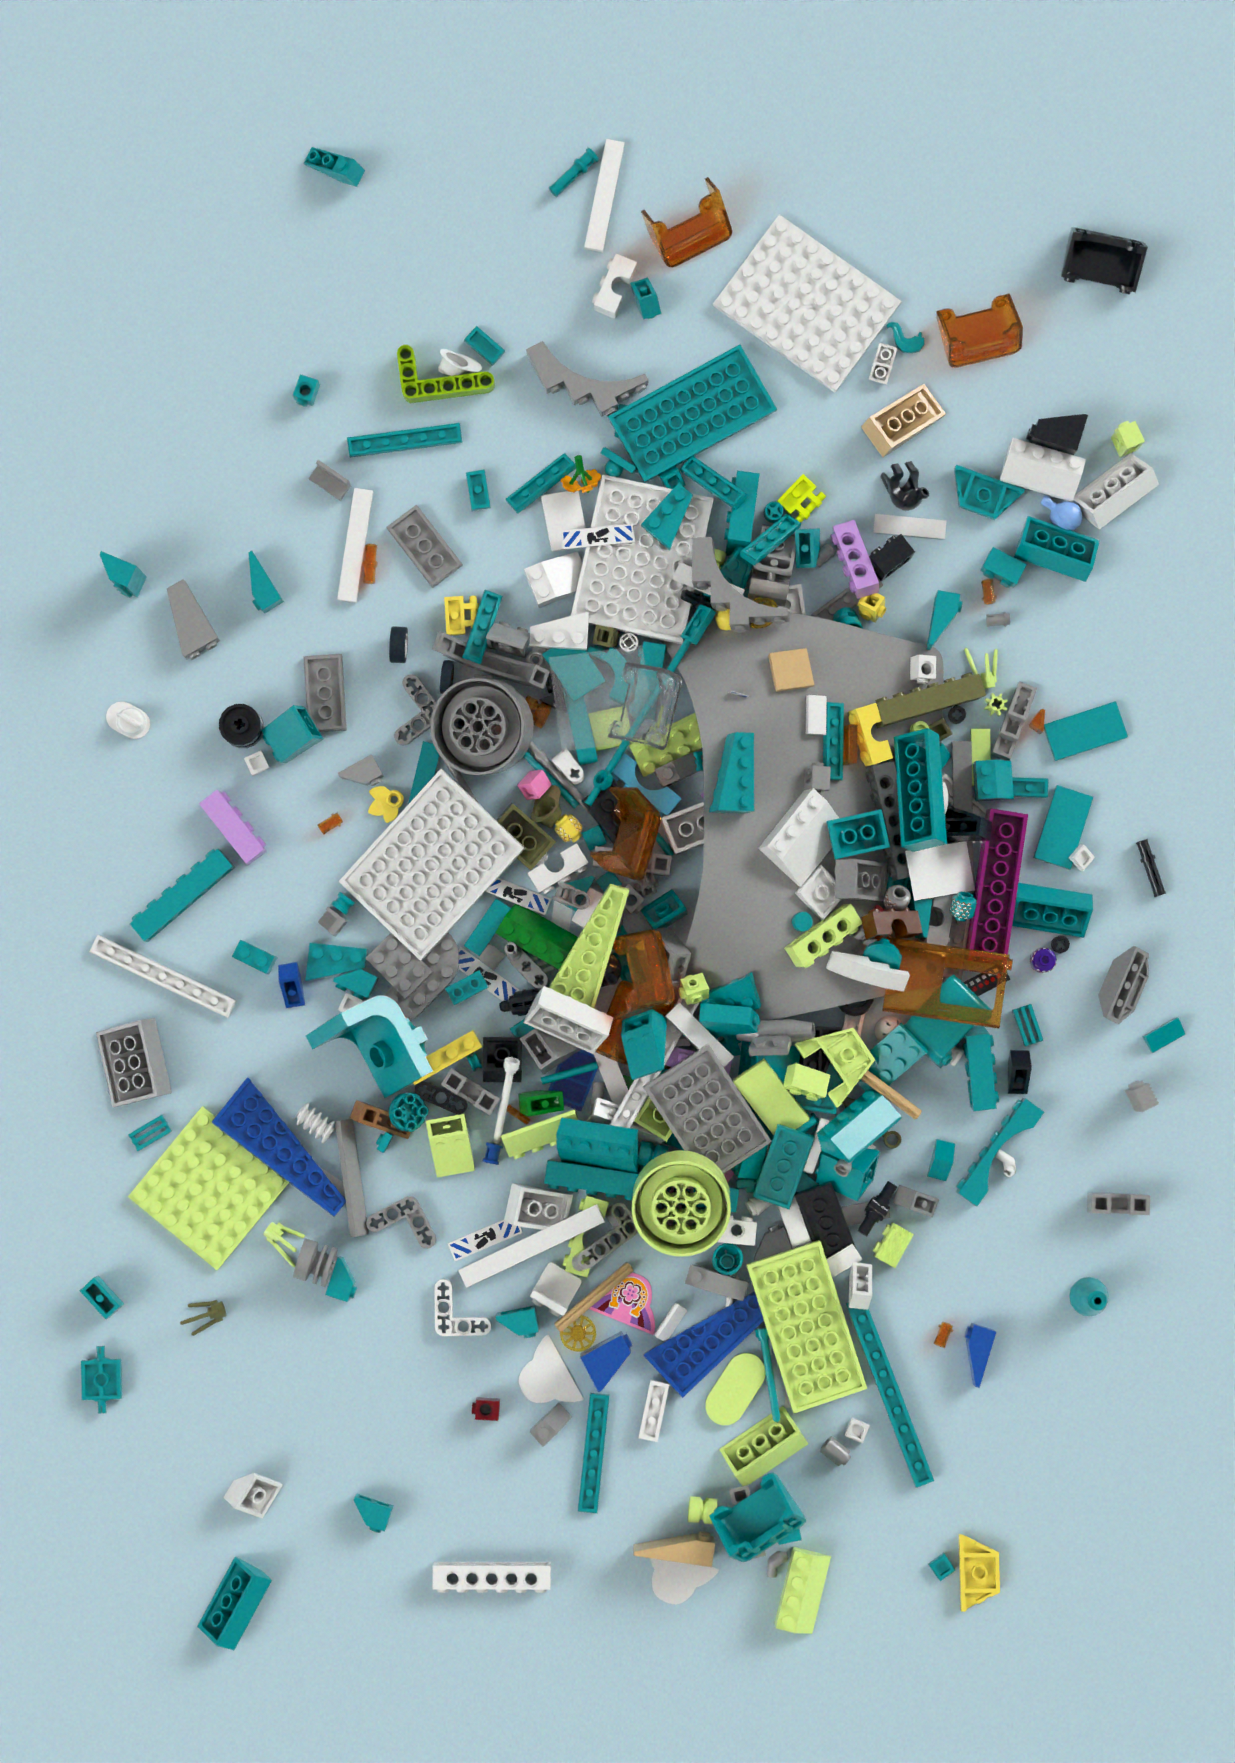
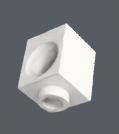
M916 655L910 657V680L917 681V684H929V681L936 679V656ZM921 667L925 669V673L922 672Z

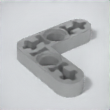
M413 674L404 677L402 681L403 687L421 712L395 731L394 738L400 745L409 744L431 728V718L429 717L431 713L428 708L425 711L423 708L430 705L434 709L436 701L419 678ZM409 679H411L412 681L416 680L414 684L417 687V689L422 687V689L417 691L414 695L411 694L415 692L414 689L411 686L407 687ZM424 693L428 696V701L420 704L417 701V697L419 694ZM416 720L423 721L424 727L421 730L413 728ZM410 726L415 735L412 736L410 732L406 736V741L403 739L398 740L400 737L399 733L403 732L405 734L409 731L406 727Z
M413 1196L405 1197L368 1217L366 1221L367 1228L372 1232H377L406 1217L421 1247L428 1249L436 1243V1235L418 1200ZM406 1200L414 1201L413 1210L407 1208L403 1210L405 1215H402L397 1204L400 1203L401 1207L407 1204ZM391 1208L396 1209L398 1212V1216L394 1220L387 1217V1211ZM383 1212L384 1219L388 1223L384 1224V1221L378 1224L379 1228L371 1227L372 1218H375V1220L382 1218L380 1213ZM415 1217H421L424 1220L422 1227L417 1228L413 1225ZM426 1226L429 1229L425 1231L426 1235L433 1238L430 1241V1245L427 1242H422L424 1239L423 1233L420 1235L417 1233V1231L423 1230Z

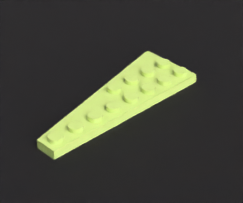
M609 884L549 988L578 1002L587 1004L591 1008H595L628 897V888Z

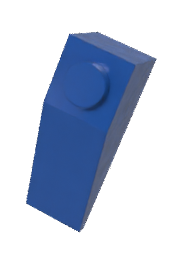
M971 1323V1326L966 1328L964 1337L967 1338L966 1346L972 1382L975 1387L980 1388L996 1331Z

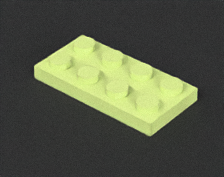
M695 713L629 745L643 777L671 761L702 749Z

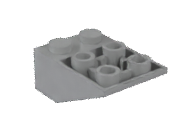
M536 1028L520 1038L543 1074H546L581 1050V1048Z

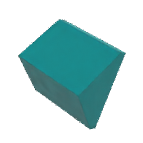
M672 889L644 906L641 910L652 930L667 928L688 914L686 907Z

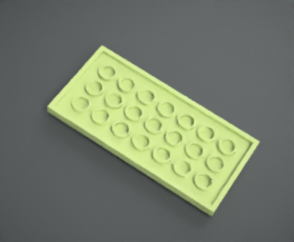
M818 1240L746 1264L793 1413L867 1389L821 1241Z

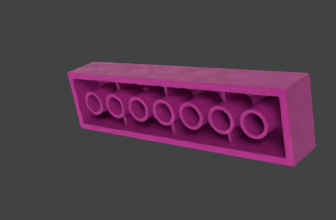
M990 808L986 810L985 819L992 822L991 839L981 843L973 896L977 901L974 917L970 919L964 961L1006 967L1028 814Z

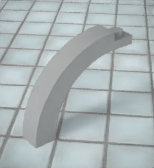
M438 631L432 650L456 662L493 676L544 689L549 670L536 664L513 660L486 650L481 664H477L462 658L466 642Z

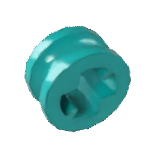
M475 1052L471 1057L469 1055L466 1056L474 1072L478 1067L480 1069L483 1068Z

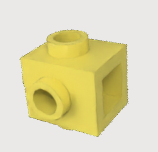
M878 593L862 597L858 602L859 615L867 621L871 620L876 623L878 618H882L886 612L885 597Z

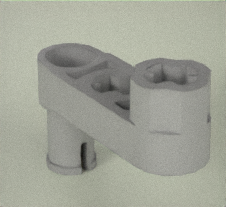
M513 942L507 943L509 946L505 945L504 948L506 956L515 969L536 991L541 990L543 986L549 988L550 980L537 964ZM524 964H527L528 966L529 964H531V970L529 972L527 970L525 972L523 971ZM540 979L544 982L542 985L538 984Z

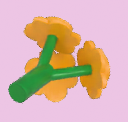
M577 455L574 457L576 465L574 476L572 478L565 476L560 481L563 483V488L569 492L575 493L581 490L582 493H589L590 490H593V487L598 485V482L601 480V474L597 473L596 469L585 471L582 456ZM578 475L581 476V483L583 484V487H581L578 484V481L576 480Z

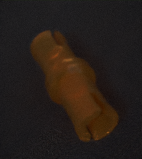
M375 544L365 545V561H363L362 565L364 566L363 583L366 584L375 583L376 567H378V562L376 561L377 545Z

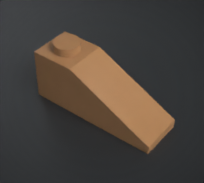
M356 1100L350 1115L351 1119L406 1139L409 1138L411 1132L401 1131L393 1126L389 1118V1111Z

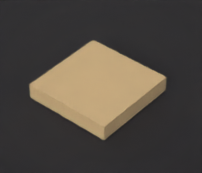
M807 648L769 653L768 657L776 692L814 686Z

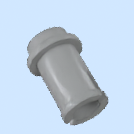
M830 544L823 545V549L819 552L816 564L819 568L831 556L833 557L836 552Z
M1010 613L986 614L987 627L999 625L1006 627L1010 625Z

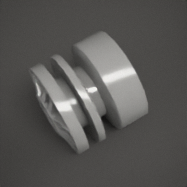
M305 1239L298 1256L293 1277L306 1281L311 1273L314 1274L313 1284L317 1283L320 1276L322 1277L320 1286L326 1287L333 1274L338 1248L332 1247L328 1255V1245L325 1244L322 1251L319 1252L317 1251L318 1242Z

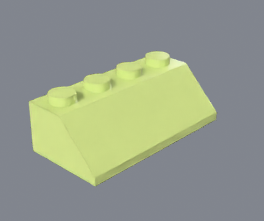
M575 1109L501 1135L508 1156H513L515 1160L525 1156L524 1152L532 1150L534 1153L543 1150V1145L548 1143L551 1146L556 1145V1133L561 1118L578 1120Z
M784 1406L779 1408L781 1418L779 1422L773 1421L771 1413L719 1449L742 1486L751 1484L808 1445L805 1437Z
M793 1546L774 1622L777 1629L792 1633H813L831 1556Z

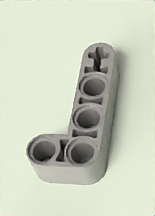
M616 1203L607 1209L606 1217L613 1228L573 1257L572 1266L575 1270L584 1271L591 1268L638 1233L632 1214L625 1204ZM615 1208L620 1212L619 1217L614 1214ZM626 1224L631 1228L630 1234L625 1230ZM611 1235L616 1239L615 1244L610 1241ZM596 1246L601 1249L600 1255L595 1252ZM588 1256L590 1259L586 1260L582 1265L581 1261Z

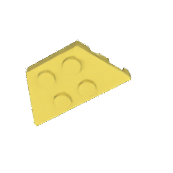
M958 1534L960 1610L965 1612L971 1606L977 1603L980 1604L986 1598L1000 1593L999 1552L963 1534Z

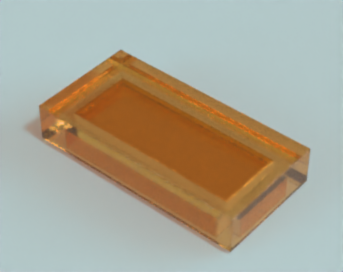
M857 725L844 726L843 765L857 764Z

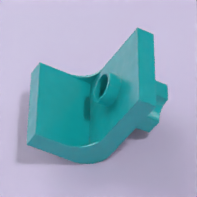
M375 996L349 1008L306 1035L312 1050L337 1038H345L352 1041L359 1048L384 1098L397 1093L433 1072L426 1058L428 1055L425 1051V1042L428 1039L422 1027H416L408 1018L406 1019L399 1005L387 996Z

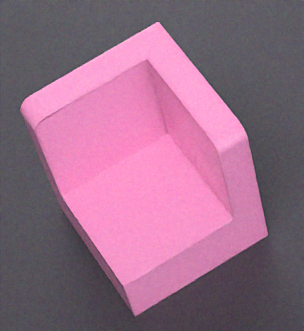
M542 769L528 772L517 786L526 800L540 799L552 784Z

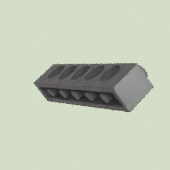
M893 761L866 768V779L871 787L870 797L875 804V811L882 809L890 845L889 848L883 849L884 856L888 860V874L892 877L893 881L910 877L905 853L908 850L901 847L895 763ZM881 779L884 780L886 784L885 788H882L880 786ZM885 798L890 802L889 808L884 804ZM889 817L893 818L894 820L893 826H891L888 822ZM894 836L898 838V845H895L893 842ZM898 855H901L903 858L902 864L897 861Z

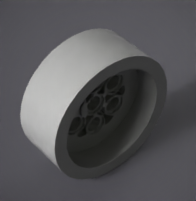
M488 678L465 679L449 687L438 699L432 712L430 725L432 740L441 758L452 768L470 775L495 774L513 767L527 752L532 741L534 728L530 707L522 694L506 682ZM472 703L476 706V711L473 714L469 710ZM490 706H492L495 709V713L492 717L488 714V709ZM461 718L465 722L462 729L458 726V721ZM479 721L483 724L481 732L476 729V724ZM497 724L502 728L499 735L495 733V726ZM467 736L472 741L469 747L465 745V738ZM486 739L490 742L488 750L483 747V742Z

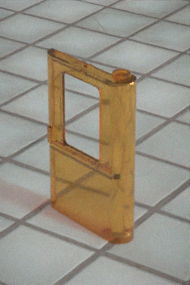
M893 938L892 944L902 955L899 970L908 971L910 977L904 992L886 988L883 1012L1000 1029L1007 970L1011 971L1013 959H1009L1010 955ZM952 968L996 975L998 982L994 1009L985 1010L941 1003L940 993L944 969Z

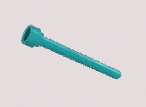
M766 1328L755 1329L756 1338H758V1341H761L773 1421L779 1422L781 1418L768 1342L770 1339Z

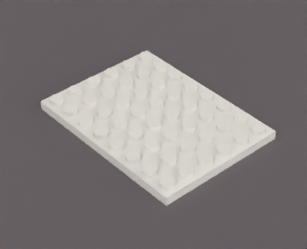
M779 214L715 300L713 306L835 393L901 304V300Z
M602 474L591 528L633 524L635 542L586 547L571 616L589 611V625L596 626L598 624L616 628L618 631L682 644L683 638L680 636L686 628L691 604L682 600L680 596L683 590L694 592V588L673 580L672 577L680 562L692 567L693 538L706 537L714 498L693 494L672 547L668 550L641 527V524L672 489Z
M440 769L339 880V883L421 961L525 848L443 769Z

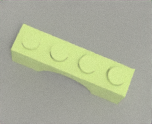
M586 1195V1199H581L579 1210L584 1211L598 1204L605 1218L609 1201ZM584 1233L570 1239L568 1247L571 1248L570 1255H565L562 1266H566V1272L588 1277L590 1268L584 1271H577L572 1266L573 1257L585 1249L583 1246ZM588 1256L583 1258L581 1261L582 1265L586 1260L590 1259Z

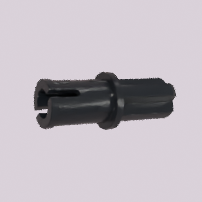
M689 590L681 592L680 598L692 604L694 608H698L701 604L713 609L711 600L704 598L702 594H696Z

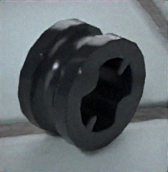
M954 706L948 712V719L954 724H959L966 718V711L961 706ZM956 710H959L958 713H962L958 720L952 717Z
M1057 936L1051 941V947L1056 953L1066 952L1070 946L1069 940L1065 936ZM1057 940L1064 941V949H1057Z

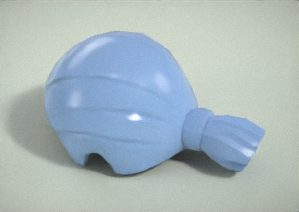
M1046 495L1042 498L1041 504L1051 510L1050 520L1053 525L1071 531L1080 526L1083 515L1081 508L1077 504L1068 501L1057 504Z

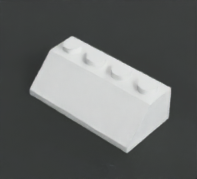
M1012 438L1007 449L999 481L1073 502L1086 459Z
M1130 453L1077 493L1073 502L1081 508L1082 514L1088 522L1100 530L1157 487L1159 482L1153 468Z
M543 986L536 995L524 1023L593 1054L608 1037L613 1017L591 1008L587 1004L578 1002L569 996L556 992L552 988Z

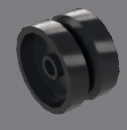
M234 704L222 712L219 719V730L222 737L232 746L249 748L256 745L262 738L263 732L261 730L264 728V723L261 716L252 707L246 704ZM241 724H245L244 728L241 727V730H240V729H239V726H240Z

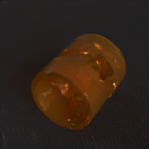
M527 695L525 700L530 710H536L535 714L531 712L533 725L542 729L548 719L552 706L543 702L539 704L537 699Z

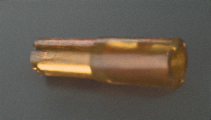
M510 1104L507 1106L509 1114L526 1125L530 1122V1119L520 1113L519 1110L513 1108Z

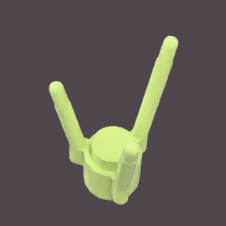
M965 648L964 651L974 675L978 674L968 649ZM997 649L994 650L992 672H990L988 653H985L986 673H980L984 689L996 687Z
M272 1222L266 1228L263 1235L267 1237L266 1240L277 1249L292 1267H295L294 1262L276 1242L280 1241L293 1252H296L297 1249L282 1238L284 1232L281 1230L304 1238L305 1235L287 1228L281 1223L276 1225Z

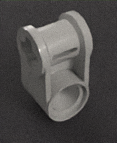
M558 882L559 887L552 900L580 910L586 909L590 905V898L587 893L566 883ZM583 895L586 897L584 905L576 904L578 896Z

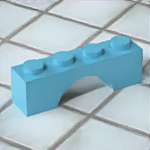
M624 753L611 773L613 780L616 782L620 780L625 784L623 787L628 792L638 794V799L646 806L648 804L653 806V811L661 818L663 815H670L682 798L667 786L660 790H649L641 786L635 776L637 762Z

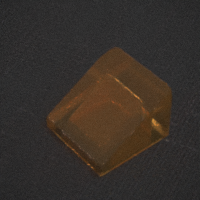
M1044 709L1039 710L1029 724V727L1039 734L1044 731Z

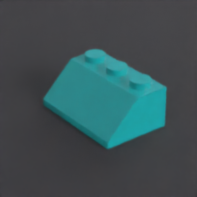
M101 551L99 555L109 580L114 584L113 587L117 588L126 597L131 598L132 595L138 597L147 576L136 565Z

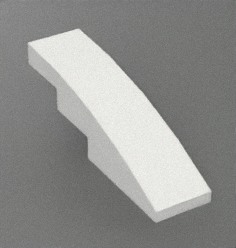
M834 951L831 952L826 966L828 970L845 977L903 992L910 977L908 971L890 969L888 964L871 962L869 957Z

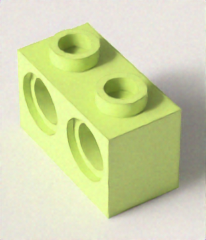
M1126 421L1119 424V428L1115 429V433L1111 436V440L1120 458L1137 451L1145 442L1136 421L1131 423Z

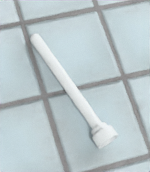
M507 1057L504 1060L503 1067L505 1068L506 1075L493 1138L495 1144L501 1142L513 1075L519 1069L520 1061L513 1057Z

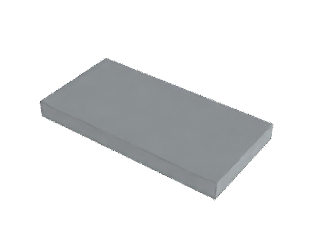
M417 505L386 527L432 588L463 566Z
M342 654L304 656L307 712L319 732L347 730Z

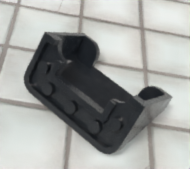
M1071 227L1061 277H1064V281L1075 283V280L1084 279L1116 286L1119 288L1120 293H1136L1148 247L1141 241Z

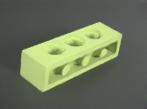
M843 904L824 920L815 924L784 947L796 967L807 968L814 963L815 958L826 955L830 947L841 944L846 935H852L857 932L862 921L851 904ZM838 922L841 923V930H840V931H839L838 928H837ZM823 933L827 936L826 941L823 940ZM809 943H810L811 946H812V951H811V952L808 951V945H809Z

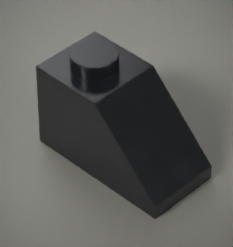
M1010 1050L1008 1060V1094L1028 1093L1032 1069L1030 1052L1028 1050Z

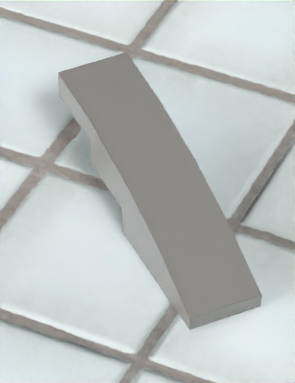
M1019 681L991 755L1006 761L1011 759L1037 688Z

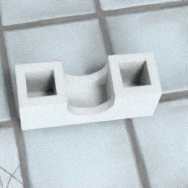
M615 254L614 259L610 258L607 265L609 271L606 276L603 275L599 284L601 286L600 292H596L592 300L595 311L615 319L622 303V296L614 293L612 286L618 282L630 285L637 268V262L619 254Z
M577 843L560 853L565 862L561 871L551 872L543 863L527 873L539 894L542 892L547 894L554 890L553 886L559 881L565 883L571 879L570 875L576 872L578 875L587 870L586 866L589 863Z

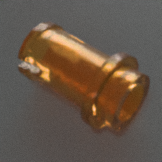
M993 579L981 581L983 590L982 601H984V604H994L996 602L997 596L994 593Z
M332 813L331 817L317 824L323 834H326L336 826H341L343 820L338 813Z
M942 1321L939 1324L940 1328L934 1344L945 1348L949 1335L953 1332V1325Z

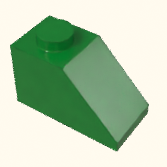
M536 1090L518 1093L520 1113L528 1117L564 1111L562 1091Z

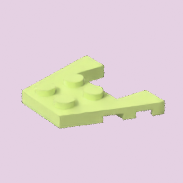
M854 1028L794 1044L804 1059L821 1048L843 1080L842 1084L827 1093L836 1108L842 1104L875 1061Z

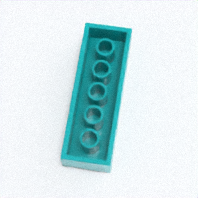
M929 728L895 736L894 748L901 847L916 852L947 844L939 734Z

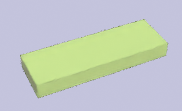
M970 729V741H972V786H974L973 763L975 761L991 760L990 729Z

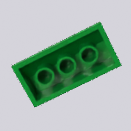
M514 904L495 932L501 938L508 942H513L517 947L557 970L560 969L578 939L576 935L518 904Z

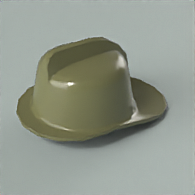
M551 785L540 799H535L531 813L532 821L540 822L548 828L553 827L562 814L559 805L561 794L559 787Z

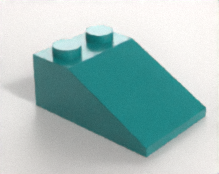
M882 809L826 821L835 859L890 847Z

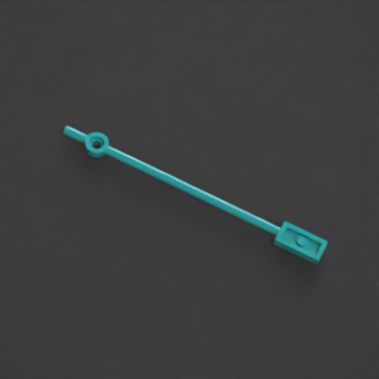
M701 604L699 605L680 636L684 639L682 645L605 770H600L594 776V788L585 801L587 805L592 806L600 791L606 790L611 786L613 781L611 773L691 643L697 645L702 638V635L716 614L713 609Z

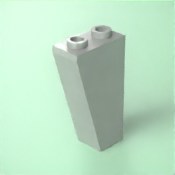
M182 579L168 587V597L182 654L187 660H193L201 655L200 652L203 650H211L216 647L217 642L220 640L185 580Z

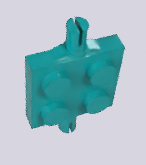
M96 1346L97 1358L81 1361L82 1400L98 1402V1413L103 1414L106 1413V1401L122 1398L121 1359L105 1357V1346Z

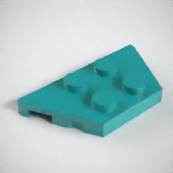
M956 465L954 468L959 507L993 520L1000 516L1025 491V489L959 465Z

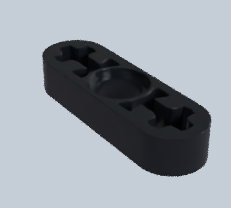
M420 1082L415 1086V1094L420 1096L422 1100L450 1112L462 1114L468 1108V1103L464 1098L428 1082ZM426 1085L428 1091L432 1092L433 1088L436 1089L432 1100L428 1099L431 1096L429 1094L421 1096V1091L418 1088ZM439 1092H443L447 1096V1100L443 1104L436 1101V1095ZM450 1096L454 1097L452 1099L454 1102L461 1100L464 1108L457 1111L455 1110L456 1106L450 1104V1108L446 1107L450 1101Z

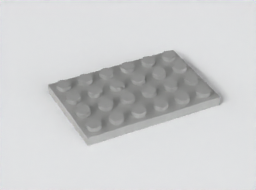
M709 1044L643 1086L684 1151L695 1152L707 1157L720 1168L723 1174L772 1142Z

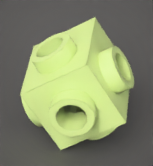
M703 973L688 975L680 979L678 992L681 999H685L687 1005L697 1004L709 998V987Z

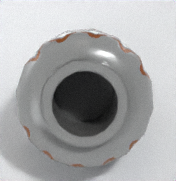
M901 885L891 886L884 897L885 908L895 909V911L905 910L911 900L909 890Z

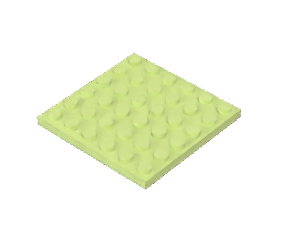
M202 1106L128 1197L214 1269L219 1270L289 1182L213 1125L212 1121L216 1116Z

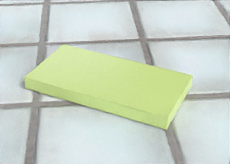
M765 1058L733 1079L735 1086L773 1135L778 1124L796 1130L810 1120V1117L794 1096L789 1093V1090L783 1088L784 1083Z

